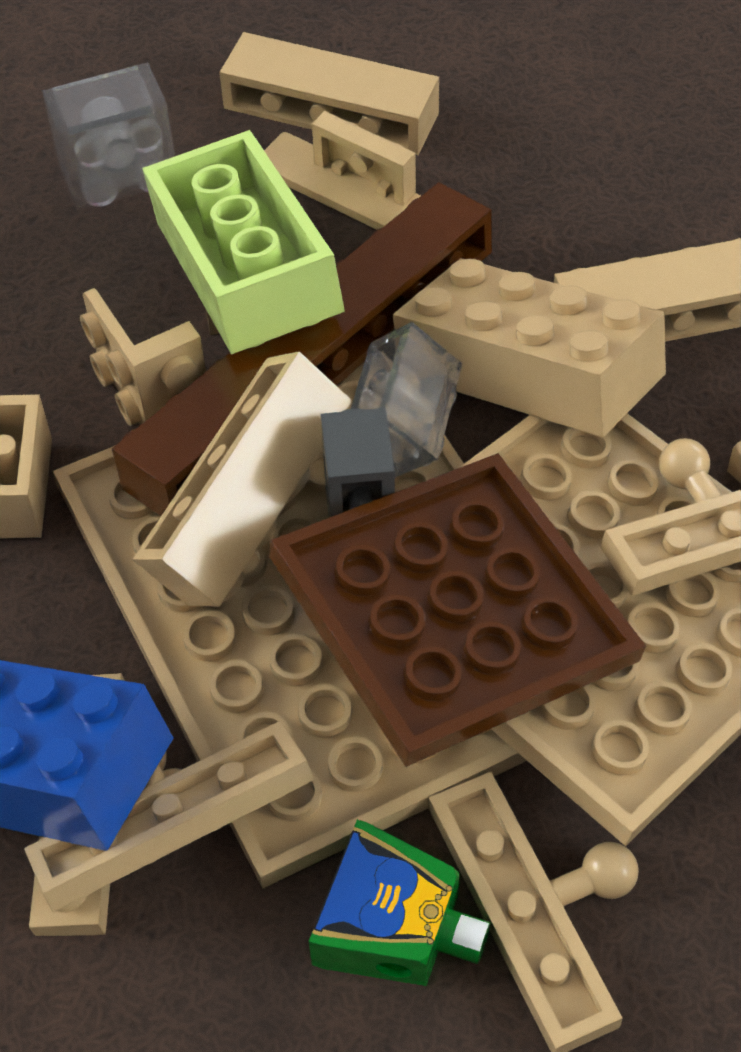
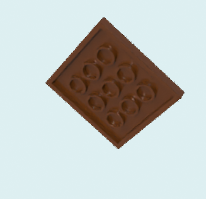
M499 453L274 538L270 542V559L405 767L631 666L641 660L646 648L638 634Z

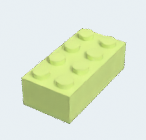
M250 130L142 168L157 223L231 355L248 348L257 347L266 341L306 326L315 325L322 320L345 312L333 252Z

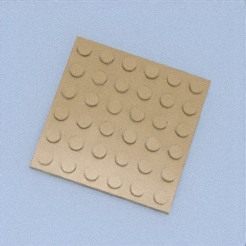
M628 413L603 438L529 415L460 467L499 453L638 634L646 648L639 662L491 728V730L623 845L627 846L741 735V562L631 596L600 545L607 529L696 503L687 489L670 485L660 472V456L668 443ZM710 476L722 495L731 493L729 489Z

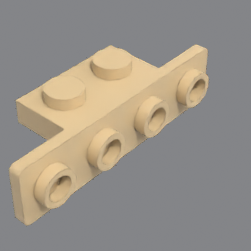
M326 111L312 123L313 144L290 133L283 132L264 150L289 188L376 230L383 228L404 211L414 199L421 197V195L416 193L415 152Z

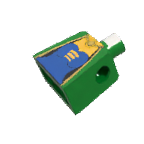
M357 819L308 941L312 966L321 969L426 986L438 952L479 964L487 942L491 922L453 910L459 890V872L454 867L367 822Z

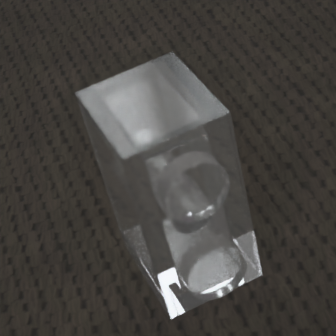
M413 322L370 343L351 408L364 410L386 408L395 478L419 467L428 466L433 461L438 460V456L444 447L443 437L451 407L457 397L456 387L462 368V363Z

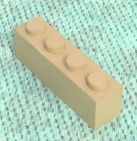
M246 32L242 33L220 70L224 109L311 130L312 123L326 111L345 121L355 123L359 127L386 140L398 143L404 148L415 152L416 155H419L439 114L438 76Z
M741 238L700 247H688L679 251L642 258L636 257L626 261L589 268H577L555 274L554 283L564 286H578L590 293L617 300H631L639 306L664 312L665 342L741 327Z
M301 352L267 358L132 560L187 605L220 607L242 585L244 580V573L242 571L254 552L263 547L274 535L277 529L276 518L288 499L297 495L306 485L310 476L308 468L320 449L323 448L321 414L344 411L352 400Z

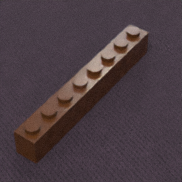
M440 182L435 184L421 197L414 199L404 211L383 228L376 230L366 242L345 259L336 263L345 312L322 320L315 325L306 326L266 341L257 347L248 348L232 355L228 353L225 357L215 361L209 370L182 392L172 396L165 406L138 428L128 432L112 448L122 490L162 516L265 360L269 357L301 352L336 386L395 336L393 314L460 258L482 261L492 253V209Z

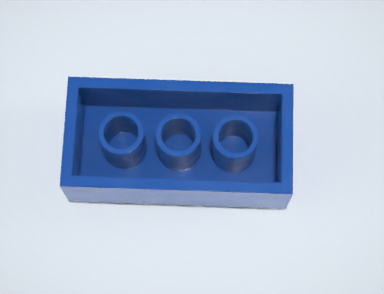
M0 660V828L107 851L174 738L145 685Z

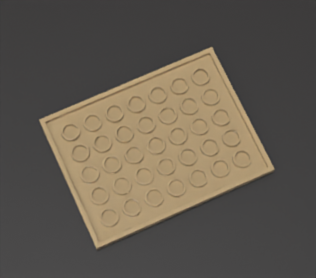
M385 346L381 347L337 385L352 400L347 409L386 408L395 468V492L458 469L464 464ZM113 447L53 471L57 487L197 761L279 721L282 722L306 758L314 779L313 781L229 823L262 889L344 850L357 819L385 830L428 809L429 797L488 772H492L493 776H496L527 761L491 729L405 767L269 557L272 539L329 518L325 489L323 448L320 449L308 468L310 476L306 485L297 495L288 499L276 518L277 529L274 535L263 547L254 552L242 571L244 573L242 585L220 607L187 605L132 560L161 516L122 490L112 452Z

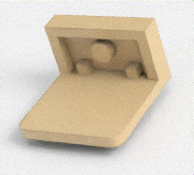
M93 288L83 293L87 313L80 315V322L90 344L97 351L89 356L91 365L98 380L104 387L114 384L118 390L115 393V400L124 420L129 426L136 423L140 425L165 406L172 396L182 392L206 372L201 337L190 321L133 345L98 291Z

